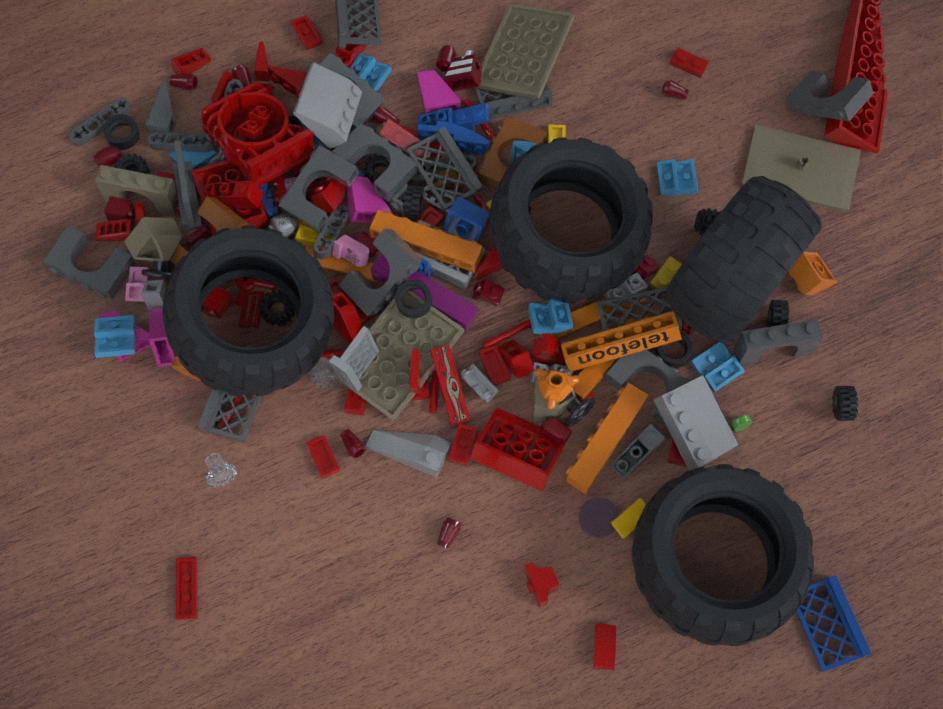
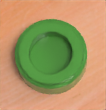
M748 415L740 416L732 422V427L735 432L742 431L752 424V420Z

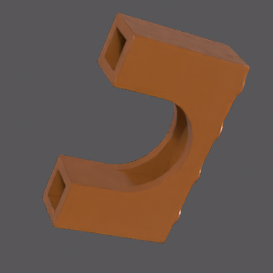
M507 116L505 121L499 125L498 135L492 139L490 151L487 150L484 155L485 161L483 165L480 164L476 174L480 183L496 189L497 184L508 169L500 161L499 155L504 150L512 148L513 141L544 144L547 131Z
M206 197L197 212L210 222L216 231L224 228H229V230L241 229L242 226L249 225V223L217 198ZM178 244L169 260L176 265L192 247L188 244Z

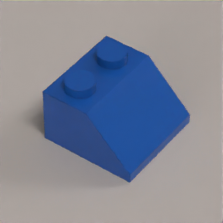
M458 197L448 211L443 230L453 235H458L467 241L479 243L490 219L489 212Z

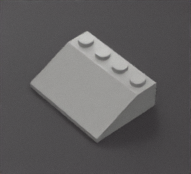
M313 62L310 65L293 114L329 149H332L347 141L362 91L350 79Z
M703 375L654 399L688 470L699 468L738 446Z

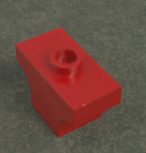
M543 333L542 338L533 339L531 352L533 359L540 364H559L565 366L561 343L550 333Z
M529 563L524 567V572L528 579L526 585L530 594L534 593L540 608L547 605L548 594L558 590L559 582L552 566L540 569L534 566L533 563Z

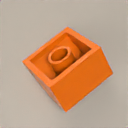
M804 251L788 272V275L796 281L797 289L804 295H814L837 283L816 252Z

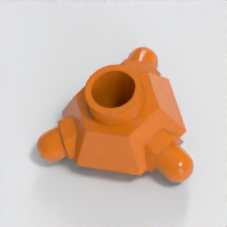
M541 368L535 371L542 396L547 400V407L551 410L556 407V402H562L573 390V386L579 382L578 376H571L566 372L551 369L547 371Z

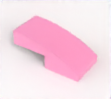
M130 267L129 281L126 283V302H145L141 292L145 282L149 281V276L142 275L141 271L143 269H150L149 267Z

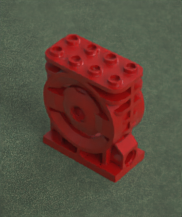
M253 82L231 95L204 107L202 110L201 123L203 131L208 134L209 138L218 147H221L223 155L231 163L239 166L242 174L248 180H252L258 187L310 159V155L313 152V133L309 128L304 130L300 125L290 124L288 112L283 103L271 96L270 92L264 88L261 82ZM259 104L274 111V115L261 134L255 140L239 134L238 127L248 119L249 112Z

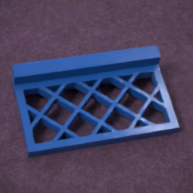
M834 575L810 585L808 591L813 590L812 594L807 592V596L810 597L807 607L801 605L796 612L822 672L869 656L871 651L837 576ZM825 585L828 591L826 600L814 595L818 587ZM813 598L824 603L821 613L809 609ZM826 605L836 609L835 619L823 615ZM807 611L819 616L815 627L806 623L805 616ZM821 618L833 622L829 633L817 628ZM835 624L844 627L846 633L843 639L831 634ZM816 631L827 635L824 646L815 643L813 637ZM830 637L842 642L838 653L826 648ZM844 643L852 646L856 655L849 658L841 655ZM824 651L836 655L833 664L825 666L822 659ZM839 657H841V658L844 659V660H841V661H838V662H837V660H838Z

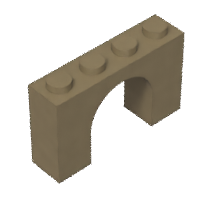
M100 166L95 182L106 203L110 196L126 199L128 191L149 198L155 204L158 213L176 217V208L179 201L173 179L109 166Z

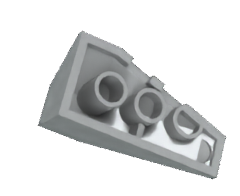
M373 430L365 448L437 478L453 442L436 435Z

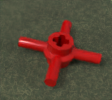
M251 277L232 279L240 289L235 304L243 306L247 291L254 289L256 286L274 290L275 285L268 281Z

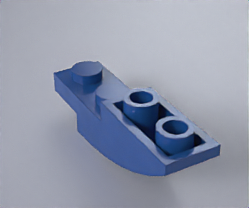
M483 103L455 111L449 107L418 115V124L436 126L438 120L474 130L475 125L489 122V106Z
M438 120L436 126L418 124L417 138L421 141L436 134L440 128L445 126L461 153L485 155L488 150L489 141L465 127ZM437 139L432 141V143H439Z

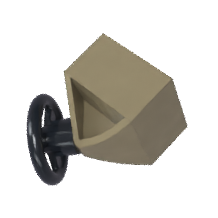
M143 217L124 242L134 259L153 261L154 269H143L141 271L142 275L171 278L173 270H168L169 259L174 253L182 234L173 218Z
M535 375L533 385V422H544L547 418L550 419L551 417L559 420L568 410L571 414L566 420V425L572 427L595 404L593 397H589L581 403L572 390L562 402H556L554 409H548L547 400L542 396L537 383L538 377Z

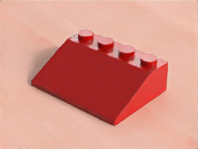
M229 160L191 171L200 198H202L206 183L248 180L240 171L239 166L234 165ZM260 202L257 209H240L227 206L249 223V225L256 226V229L269 226L262 202ZM209 222L210 227H211V230H212V233L215 234L216 229H215L214 226Z
M496 408L476 440L470 459L543 491L565 444L558 443L544 435L542 427L500 408Z

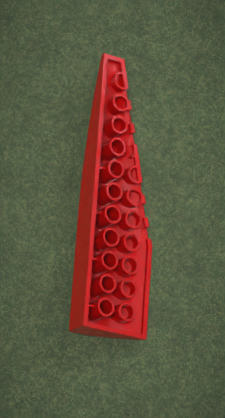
M852 0L839 47L831 96L841 92L854 77L869 79L874 94L850 121L827 118L824 136L836 144L877 154L880 150L887 102V89H884V83L887 81L886 75H883L885 60L882 57L884 52L883 27L880 26L882 13H879L878 7L881 5V0Z

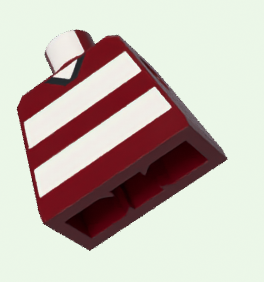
M468 50L464 56L452 60L443 80L453 92L479 87L482 64L475 56V53Z

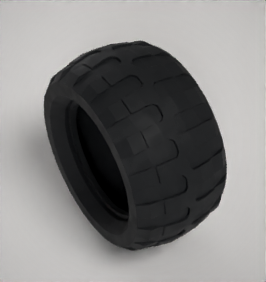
M566 137L553 139L548 144L539 143L531 147L529 151L523 156H519L508 167L504 176L497 184L489 212L490 235L502 267L506 272H510L515 277L517 284L524 289L530 288L537 292L538 296L543 299L550 300L555 298L562 299L563 303H576L580 299H587L588 301L596 299L607 293L610 289L612 290L620 286L629 278L642 261L650 244L653 206L652 201L648 198V187L644 179L637 175L635 166L627 158L623 159L615 153L616 150L607 145L602 146L586 138L568 140ZM566 190L580 193L593 200L607 216L611 227V241L605 246L589 252H571L555 247L536 231L529 216L528 205L537 197L551 191Z
M765 176L751 177L724 207L680 266L665 291L667 303L675 309L676 314L683 322L699 334L710 339L713 338L722 344L734 343L822 229L820 216L812 210L810 204L789 186L776 180L772 181Z
M244 225L241 229L229 230V228L218 230L212 237L202 238L197 241L188 253L182 256L171 273V278L163 296V322L166 337L182 366L209 388L214 390L220 389L228 392L229 395L243 397V394L269 395L275 390L291 386L300 380L302 375L313 369L329 343L334 324V298L330 284L325 278V273L316 257H312L301 242L284 237L282 235L283 232L271 228L268 231L256 229V226ZM243 277L262 279L274 284L288 296L294 306L297 321L287 335L273 344L258 348L235 346L217 337L204 322L200 311L207 296L216 287L232 279Z
M729 464L695 468L665 483L645 505L635 527L631 550L637 586L641 594L648 601L653 613L659 619L662 618L676 633L696 639L698 642L707 645L741 646L765 638L775 632L795 614L796 610L805 600L814 570L812 533L810 527L806 526L800 506L796 501L792 502L784 493L785 489L774 480L771 483L761 477L760 472L749 468L743 470L733 468ZM710 512L731 515L747 524L759 537L767 556V576L761 591L745 599L723 600L711 597L698 590L687 580L678 565L674 550L677 527L695 515Z

